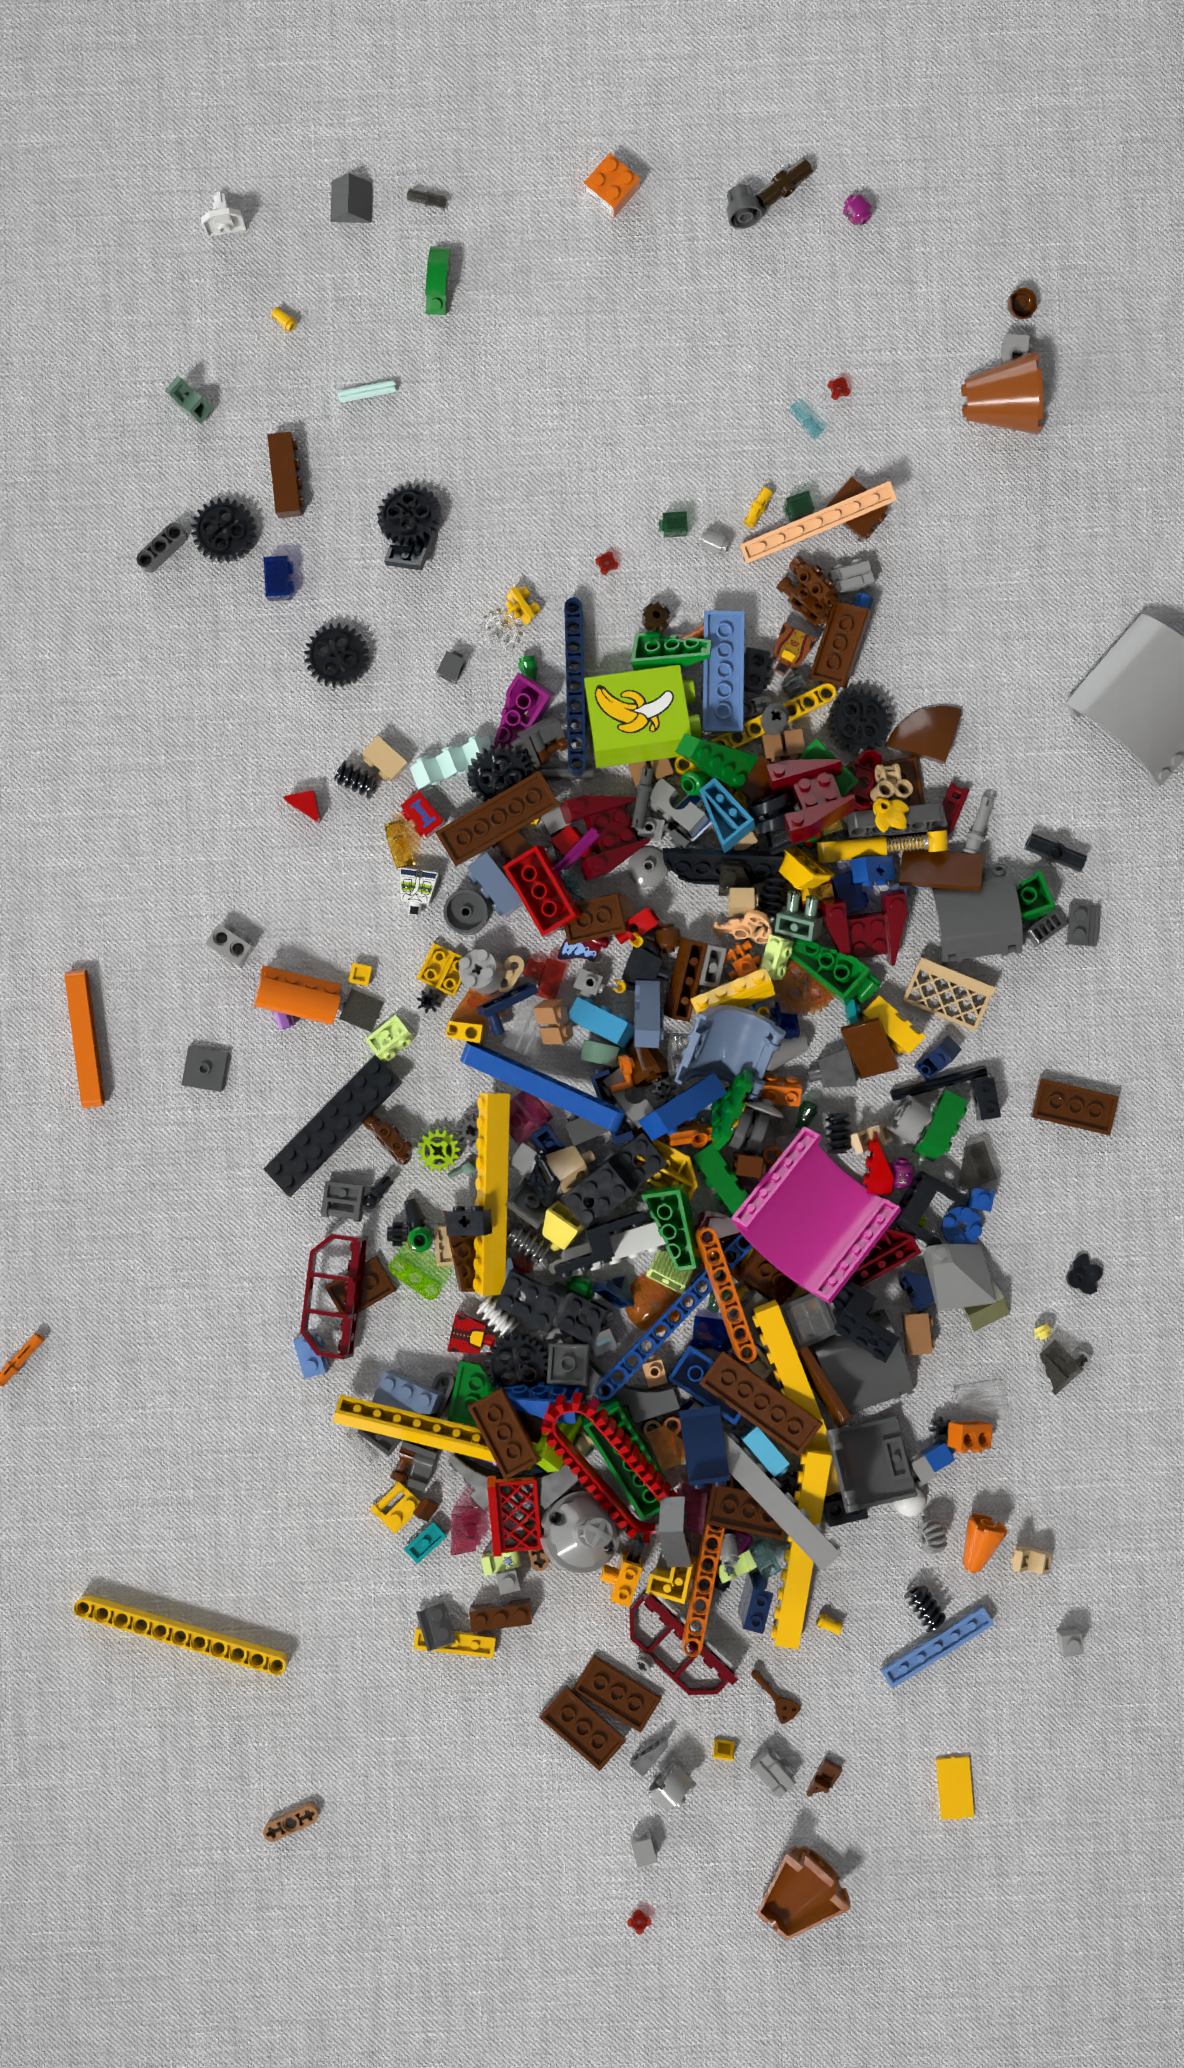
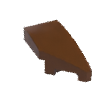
M824 1758L806 1791V1795L810 1797L813 1796V1793L830 1792V1788L833 1787L842 1773V1767Z

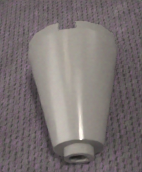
M802 1032L786 1033L784 1039L780 1041L779 1051L773 1052L765 1073L771 1072L805 1053L810 1046L808 1036Z

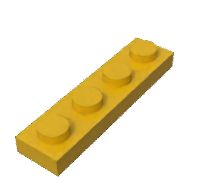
M416 1627L413 1649L427 1651L421 1628ZM453 1631L456 1640L455 1644L432 1650L434 1652L494 1658L496 1636Z

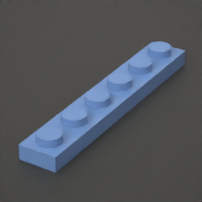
M981 1605L880 1670L893 1689L985 1631L994 1623L983 1605Z

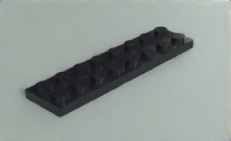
M375 1054L264 1168V1171L291 1198L403 1082Z

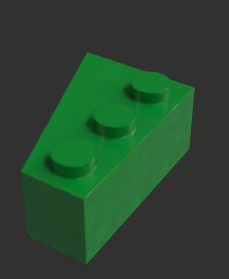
M945 1090L939 1096L931 1112V1115H933L931 1122L922 1130L921 1140L919 1144L913 1147L912 1152L932 1162L943 1153H948L952 1146V1142H950L952 1135L955 1136L960 1128L958 1122L967 1112L965 1106L968 1100Z

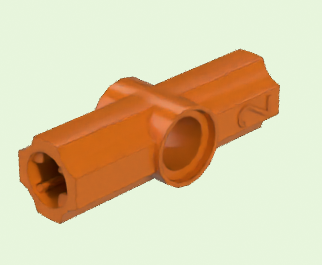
M692 1121L686 1127L678 1128L679 1130L670 1136L667 1133L665 1134L666 1143L669 1146L692 1144L695 1147H701L708 1141H712V1124H701L699 1121Z

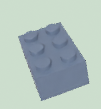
M487 852L467 866L469 869L468 876L475 885L477 883L481 885L480 892L487 901L491 899L494 902L492 907L499 916L504 915L507 918L524 905L515 888Z

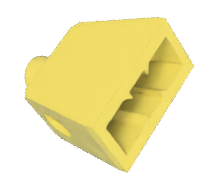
M556 1201L546 1211L542 1234L550 1240V1248L552 1250H566L578 1238L584 1227L567 1206Z

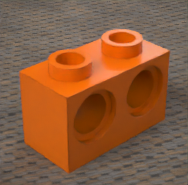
M982 1421L949 1422L947 1446L955 1448V1452L968 1453V1450L983 1452V1449H991L993 1424Z

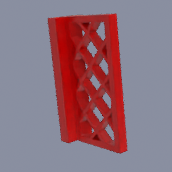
M496 1475L488 1476L487 1491L493 1556H502V1552L541 1550L537 1477L504 1480L496 1479ZM524 1484H533V1489L529 1493L523 1491L521 1487ZM509 1485L513 1490L507 1495L501 1491L500 1486ZM516 1492L524 1496L519 1503L511 1498ZM527 1500L534 1504L530 1511L522 1506ZM507 1501L515 1506L510 1512L502 1508ZM518 1509L525 1513L520 1520L513 1516ZM529 1517L536 1522L531 1528L524 1524ZM508 1519L516 1523L511 1529L504 1525ZM519 1527L527 1531L522 1537L515 1533ZM531 1534L537 1538L538 1543H528L525 1539ZM510 1536L517 1540L515 1544L506 1545L505 1543Z

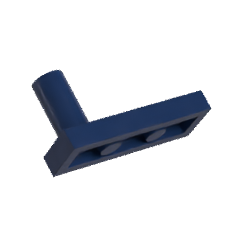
M527 982L476 1008L479 1015L488 1019L493 1035L499 1036L505 1030L498 1012L539 992L536 985Z

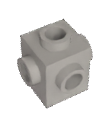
M580 968L573 988L580 990V995L591 998L592 995L596 997L597 993L601 994L605 982H602L603 977L599 976L601 972L589 968V971ZM592 980L594 984L593 986H587L586 982Z

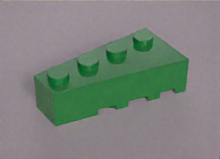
M1041 870L1016 886L1022 923L1053 912L1055 903Z
M686 1184L647 1189L641 1196L649 1208L651 1217L655 1220L660 1236L664 1239L666 1249L676 1270L697 1268L702 1259L695 1238L696 1230Z

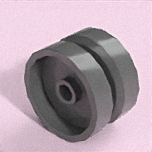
M460 890L453 893L446 900L443 907L447 925L460 935H474L480 932L488 921V907L484 899L478 893L471 890ZM468 909L470 912L469 915L464 916L462 910Z
M746 1105L737 1126L733 1128V1134L728 1145L739 1149L746 1139L745 1151L756 1155L766 1135L770 1114L759 1111L752 1121L754 1110Z

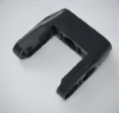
M920 1171L914 1177L900 1200L898 1206L901 1208V1212L894 1222L928 1245L943 1244L940 1239L917 1225L938 1191L950 1200L964 1206L967 1205L970 1199L943 1181L924 1171Z

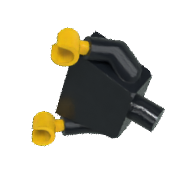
M636 932L633 933L637 937L636 940H629L633 948L622 974L621 980L623 982L618 979L613 981L619 984L617 988H612L617 993L635 991L636 980L655 981L657 977L668 981L671 973L670 969L661 966L663 957L656 944L649 939L641 937Z

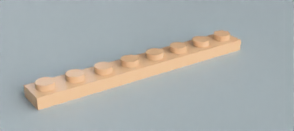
M888 481L740 544L746 563L754 562L897 501L891 482Z

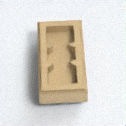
M446 1225L434 1226L437 1266L454 1265Z

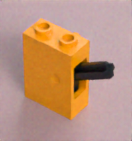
M642 1537L634 1539L630 1551L621 1550L616 1568L609 1565L602 1567L603 1573L600 1580L610 1584V1601L627 1607L631 1605L643 1569L641 1554L646 1542L642 1540Z

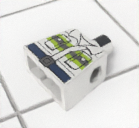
M400 868L401 901L409 903L408 914L420 916L421 904H431L439 873Z

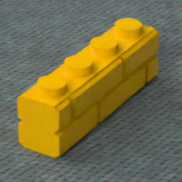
M762 968L693 997L690 1000L697 1016L699 1012H703L712 1006L731 1005L745 1008L776 994L770 976L766 969Z

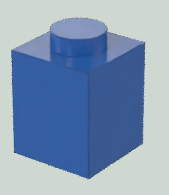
M971 1187L969 1193L970 1200L967 1206L991 1212L995 1192Z
M941 1440L921 1451L934 1472L955 1461L953 1457L955 1451Z

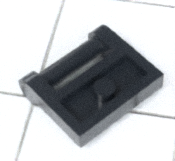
M538 1153L534 1157L536 1163L529 1180L543 1206L550 1207L559 1188L560 1180L557 1176H554L547 1163L546 1155Z

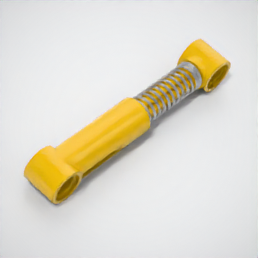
M947 830L927 831L926 835H917V837L915 835L910 837L903 836V838L900 836L899 838L896 837V839L894 837L887 839L885 836L817 842L819 863L869 856H887V853H890V851L897 853V851L901 852V850L903 852L904 850L911 851L912 849L915 851V849L922 850V848L924 850L927 849L928 852L948 850Z

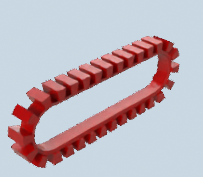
M574 1392L572 1402L567 1403L565 1394L557 1396L555 1405L550 1402L546 1407L541 1426L542 1434L548 1433L546 1443L551 1448L555 1445L554 1452L558 1457L563 1454L562 1461L566 1466L571 1463L570 1471L574 1475L578 1473L577 1479L582 1484L586 1482L585 1488L589 1493L594 1491L593 1497L597 1502L602 1500V1508L605 1511L609 1509V1516L613 1520L617 1518L616 1524L621 1529L627 1525L626 1535L633 1539L636 1532L639 1531L643 1533L642 1540L650 1543L651 1535L656 1534V1523L642 1522L631 1513L559 1429L557 1419L569 1412L585 1415L659 1502L661 1497H678V1494L674 1489L670 1491L671 1486L666 1480L662 1482L663 1476L658 1471L654 1474L655 1467L651 1462L647 1464V1458L643 1453L639 1455L640 1449L635 1444L631 1446L632 1440L629 1436L626 1435L623 1438V1429L620 1426L616 1428L617 1422L612 1416L608 1419L609 1413L603 1407L597 1412L599 1401L592 1397L588 1405L581 1403L583 1393Z

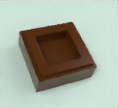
M425 1497L413 1514L417 1518L428 1522L440 1505L436 1501Z

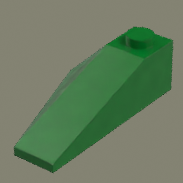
M659 632L636 633L631 657L633 671L680 665V668L705 660L711 657L712 641L693 637L680 639L677 635L673 634L670 637L661 636Z

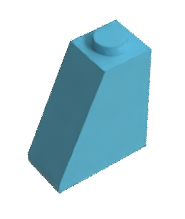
M751 1424L739 1435L741 1440L774 1477L777 1475L780 1477L788 1470L789 1462L755 1424Z

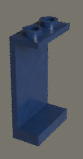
M606 1067L593 1071L594 1075L590 1076L597 1098L606 1102L598 1078L613 1072L612 1069L607 1070ZM634 1129L621 1134L610 1131L615 1145L636 1137Z
M720 1405L679 1411L689 1486L693 1485L694 1489L706 1488V1483L713 1482L714 1486L727 1485L726 1481L730 1480Z
M754 1572L747 1573L738 1607L743 1629L761 1634L765 1630L774 1594L773 1592L765 1591L768 1579L766 1575Z

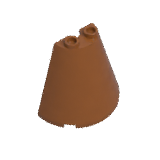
M1032 351L964 379L965 384H961L962 397L966 396V405H962V416L966 417V421L1031 434H1040L1042 424H1039V419H1043L1042 370L1037 368V363L1040 362L1038 352Z
M796 1845L786 1852L756 1914L763 1922H771L774 1931L786 1940H789L850 1909V1899L846 1888L842 1889L838 1882L840 1877L831 1865L813 1850L804 1846L800 1849Z

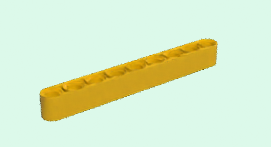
M829 683L822 684L782 704L786 709L790 707L796 712V715L789 716L786 725L830 704L836 696L835 687ZM828 690L831 693V697L824 698L821 691ZM811 699L813 706L806 707L803 700ZM762 715L744 723L743 733L726 732L710 741L740 749L766 734L761 726ZM752 725L758 726L760 733L753 734L750 731V727ZM734 734L741 735L742 742L735 743L732 740V736ZM680 756L677 757L674 768L677 774L683 775L686 771L696 768V766ZM686 761L689 764V768L682 770L679 768L678 763Z

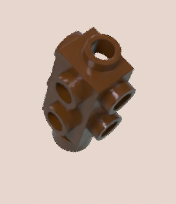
M801 556L794 558L790 562L789 568L794 574H797L796 577L807 587L811 595L815 596L819 602L825 603L826 606L833 604L840 593L835 588L836 583L832 579L826 578L823 575L824 570L818 565L807 564Z
M785 576L779 582L776 589L789 597L787 601L791 604L792 608L795 611H799L808 623L816 627L819 624L823 626L829 618L828 614L831 607L819 602L815 596L811 595L803 583L796 587L792 584L793 581Z
M373 1113L363 1125L374 1133L381 1146L390 1153L399 1165L407 1164L413 1156L412 1144L408 1139L401 1138L400 1132L394 1124L390 1125L386 1120L381 1124L379 1117Z

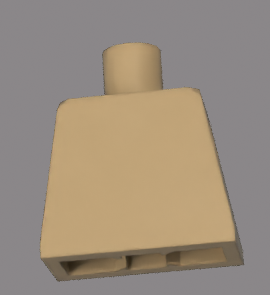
M575 1146L546 1155L547 1163L554 1176H557L560 1180L559 1187L563 1194L590 1175L586 1165L596 1160L591 1150L580 1155Z

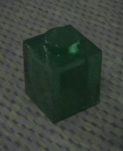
M809 490L787 497L782 506L784 515L789 517L790 522L811 515L815 510Z
M687 511L662 513V519L658 520L659 532H663V538L687 536Z

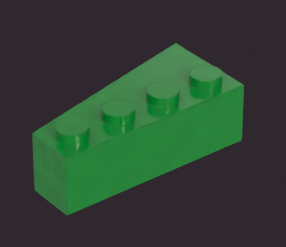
M684 734L675 750L676 753L712 778L715 777L722 785L738 792L741 790L759 757L740 749Z
M709 1143L692 1155L694 1159L692 1165L697 1172L700 1170L705 1175L702 1178L708 1188H714L716 1194H714L720 1205L723 1203L726 1205L728 1210L725 1212L728 1217L732 1218L749 1195L740 1185L734 1173L728 1168L720 1153L712 1148V1143Z

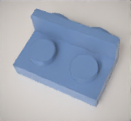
M317 1333L311 1334L320 1348H324L322 1337H318ZM304 1337L293 1340L304 1379L328 1372L330 1367L328 1357L317 1356Z

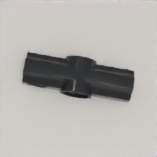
M1033 833L1028 837L1024 848L1026 851L1046 858L1049 862L1058 863L1077 872L1082 871L1087 861L1086 855L1069 849L1062 843L1052 842ZM1053 848L1059 850L1060 855L1058 858L1052 855L1051 851Z

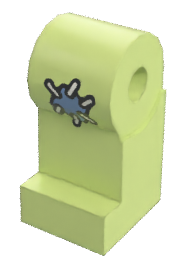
M749 1550L739 1555L740 1559L737 1565H720L717 1567V1573L722 1584L757 1568Z
M519 1551L502 1552V1556L494 1557L493 1552L482 1553L481 1556L485 1576L521 1566Z

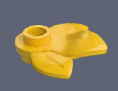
M879 798L874 802L875 824L883 833L890 826L902 830L906 828L907 821L904 814L909 811V807L904 802L897 799L889 801L886 798Z

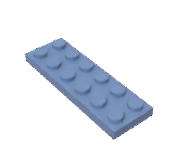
M704 610V639L712 641L711 657L703 660L702 732L743 733L745 611Z

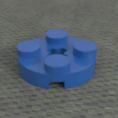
M956 1206L944 1214L941 1232L944 1238L952 1244L971 1245L982 1234V1222L974 1210L968 1207ZM959 1221L967 1225L963 1232L956 1229L959 1226Z

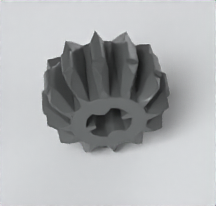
M474 1113L471 1115V1121L467 1115H464L466 1123L458 1120L457 1123L463 1127L455 1128L457 1132L462 1131V1134L456 1136V1138H465L461 1143L462 1145H465L469 1140L470 1148L473 1147V1141L475 1140L476 1142L479 1136L478 1128V1131H475L477 1133L475 1136L467 1133L469 1125L477 1127Z

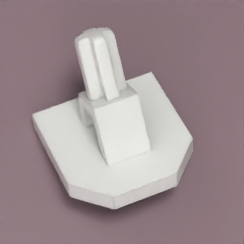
M220 191L216 192L217 195H214V203H212L213 210L208 211L201 217L207 237L246 230V224L241 211L229 208L225 194H221Z

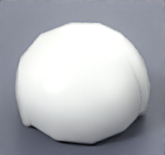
M916 1488L917 1497L893 1502L894 1508L906 1517L918 1516L924 1509L926 1500L918 1488Z

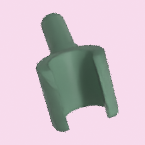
M468 1161L459 1169L449 1173L448 1177L452 1178L463 1171L470 1175L476 1169V1166L473 1162Z

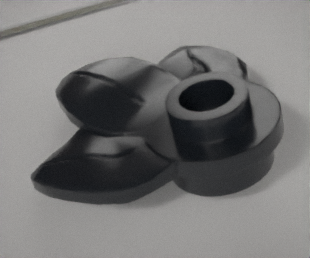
M1082 1254L1073 1261V1269L1067 1273L1066 1281L1070 1287L1079 1288L1084 1294H1093L1097 1292L1095 1282L1101 1279L1103 1269L1098 1265H1090L1088 1254ZM1076 1275H1078L1079 1278L1078 1282L1075 1279Z

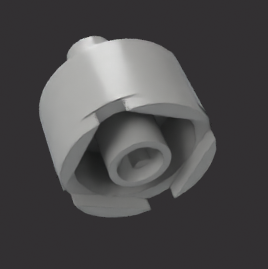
M474 950L460 959L459 976L461 981L472 990L481 994H490L500 988V983L505 978V967L502 961L486 950Z
M907 1095L905 1097L907 1100L905 1102L900 1101L888 1118L891 1123L890 1125L887 1124L886 1128L906 1142L911 1140L916 1142L922 1134L921 1130L931 1122L933 1115L930 1114L928 1107L912 1096Z
M672 1762L665 1767L667 1771L662 1775L659 1774L649 1787L650 1792H648L668 1813L675 1806L677 1808L681 1807L686 1800L684 1796L696 1786V1782L676 1762Z

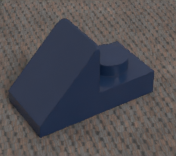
M546 1124L530 1135L545 1155L565 1148L550 1124Z
M626 1276L616 1277L611 1281L604 1280L593 1285L592 1291L618 1308L634 1306L635 1302Z

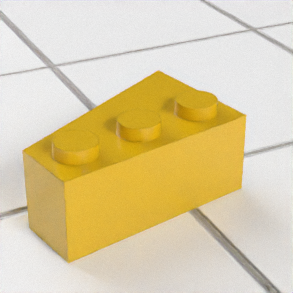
M880 995L876 996L860 1013L863 1016L861 1018L863 1021L880 1017L889 1042L892 1044V1049L897 1054H910L926 1037L922 1032L919 1034L912 1027V1024L908 1020L905 1021L898 1014V1011Z

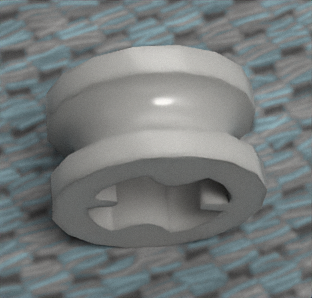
M1077 1350L1071 1355V1363L1078 1369H1086L1091 1363V1358L1088 1353ZM1079 1355L1085 1358V1361H1082V1365L1076 1362V1359H1079Z
M641 1652L634 1661L635 1667L642 1673H649L655 1664L654 1659L644 1652Z

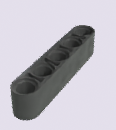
M938 803L908 806L909 811L904 814L907 821L906 828L902 830L890 826L884 833L875 824L876 815L873 810L855 811L846 817L849 836L851 838H867L942 830L947 826L944 806Z

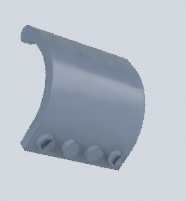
M716 1005L709 1007L703 1012H699L695 1018L696 1025L688 1036L690 1040L688 1046L682 1052V1062L676 1068L675 1073L677 1075L674 1081L682 1085L691 1078L707 1077L715 1072L718 1079L732 1084L737 1075L748 1069L753 1072V1088L750 1093L746 1092V1096L752 1101H759L761 1096L760 1090H763L765 1086V1081L762 1079L773 1052L780 1049V1041L785 1037V1030L776 1026V1023L754 1011L737 1006Z

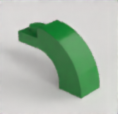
M430 247L426 273V314L446 315L447 283L451 248Z

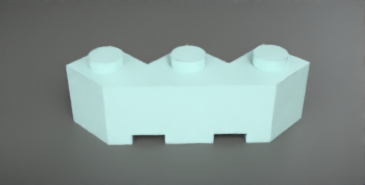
M476 735L469 738V742L461 747L454 748L453 746H448L442 749L443 753L437 757L428 759L427 756L417 759L416 764L411 766L410 770L418 790L440 784V781L465 774L468 771V765H472L471 758L477 759L476 752L483 754L482 748H485L487 751L490 750L491 742L489 737Z

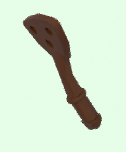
M752 1670V1678L761 1686V1689L765 1690L772 1697L775 1703V1713L780 1723L785 1724L792 1720L801 1710L800 1705L791 1699L780 1697L773 1691L769 1681H766L760 1674V1671Z

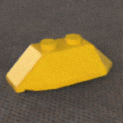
M795 845L782 851L784 852V860L778 871L783 875V878L793 884L794 888L799 890L815 888L834 878L835 874L824 864L819 863L816 857L803 848L800 849Z
M658 1139L653 1140L654 1145L669 1163L649 1178L647 1182L657 1187L686 1184L690 1201L698 1186L690 1156ZM643 1155L635 1156L637 1164L643 1165L646 1162Z

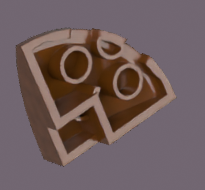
M936 706L916 711L894 729L885 746L921 759L925 758L944 764L952 745L962 709L950 706Z

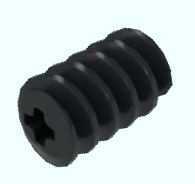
M344 760L337 770L334 781L337 780V784L340 786L345 782L346 789L352 786L353 792L359 790L361 796L366 793V798L371 799L379 784V780H375L376 774L369 778L367 770L363 774H361V767L354 771V764L347 768V761Z
M768 875L770 878H765L763 881L768 886L762 887V890L766 893L760 894V898L764 901L758 902V906L763 909L757 910L766 914L768 918L776 919L775 915L780 912L777 907L784 906V904L779 902V899L786 898L781 894V891L788 890L783 884L789 883V881L781 877Z
M829 1113L830 1117L826 1118L825 1122L831 1123V1125L825 1127V1129L831 1131L830 1134L826 1135V1138L832 1139V1141L826 1143V1146H830L832 1149L827 1151V1154L848 1153L847 1150L852 1149V1146L846 1144L851 1141V1137L846 1136V1134L850 1133L851 1130L845 1127L850 1125L851 1122L845 1120V1118L849 1117L850 1114Z
M926 1585L915 1587L904 1595L905 1599L911 1597V1600L908 1602L909 1606L916 1605L913 1608V1612L920 1611L917 1618H924L921 1623L922 1626L929 1625L926 1632L936 1630L945 1621L946 1615L941 1612V1607L937 1606V1601L932 1599L933 1595L931 1592H928Z

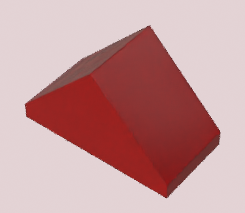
M314 790L286 795L283 798L287 803L317 823H320L321 817Z

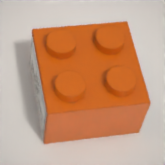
M611 153L605 157L584 182V193L613 218L640 188V178Z

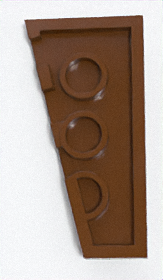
M443 1210V1212H444V1218H445V1223H446V1213H445V1212H446L447 1210ZM448 1236L458 1289L461 1292H475L473 1288V1280L475 1279L473 1263L476 1258V1250L474 1248L476 1236Z

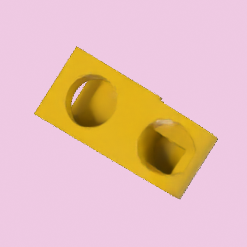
M448 1021L445 1037L483 1044L486 1026Z

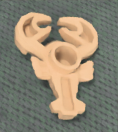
M749 910L744 918H733L723 925L714 922L712 927L713 932L718 936H721L722 933L734 935L735 940L745 941L748 937L758 944H766L769 935L773 934L768 916L758 910ZM764 924L768 926V931H765L766 928L764 926L755 932L757 926H763Z

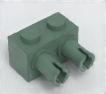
M788 891L787 906L777 913L775 932L812 942L821 935L823 916L817 914L819 897L816 896L814 899L813 895L806 896L805 911H801L798 909L801 893L797 892L795 894L796 891Z

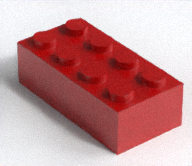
M536 845L503 866L542 937H549L582 917L543 846Z

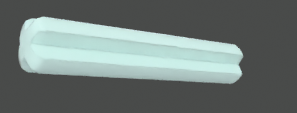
M394 380L339 390L338 399L342 403L396 392V384Z

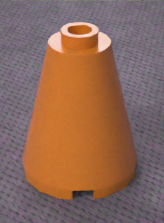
M972 1513L967 1521L962 1563L965 1569L971 1573L982 1571L1008 1531L1001 1522L998 1521L995 1524L991 1522L992 1517L979 1513Z

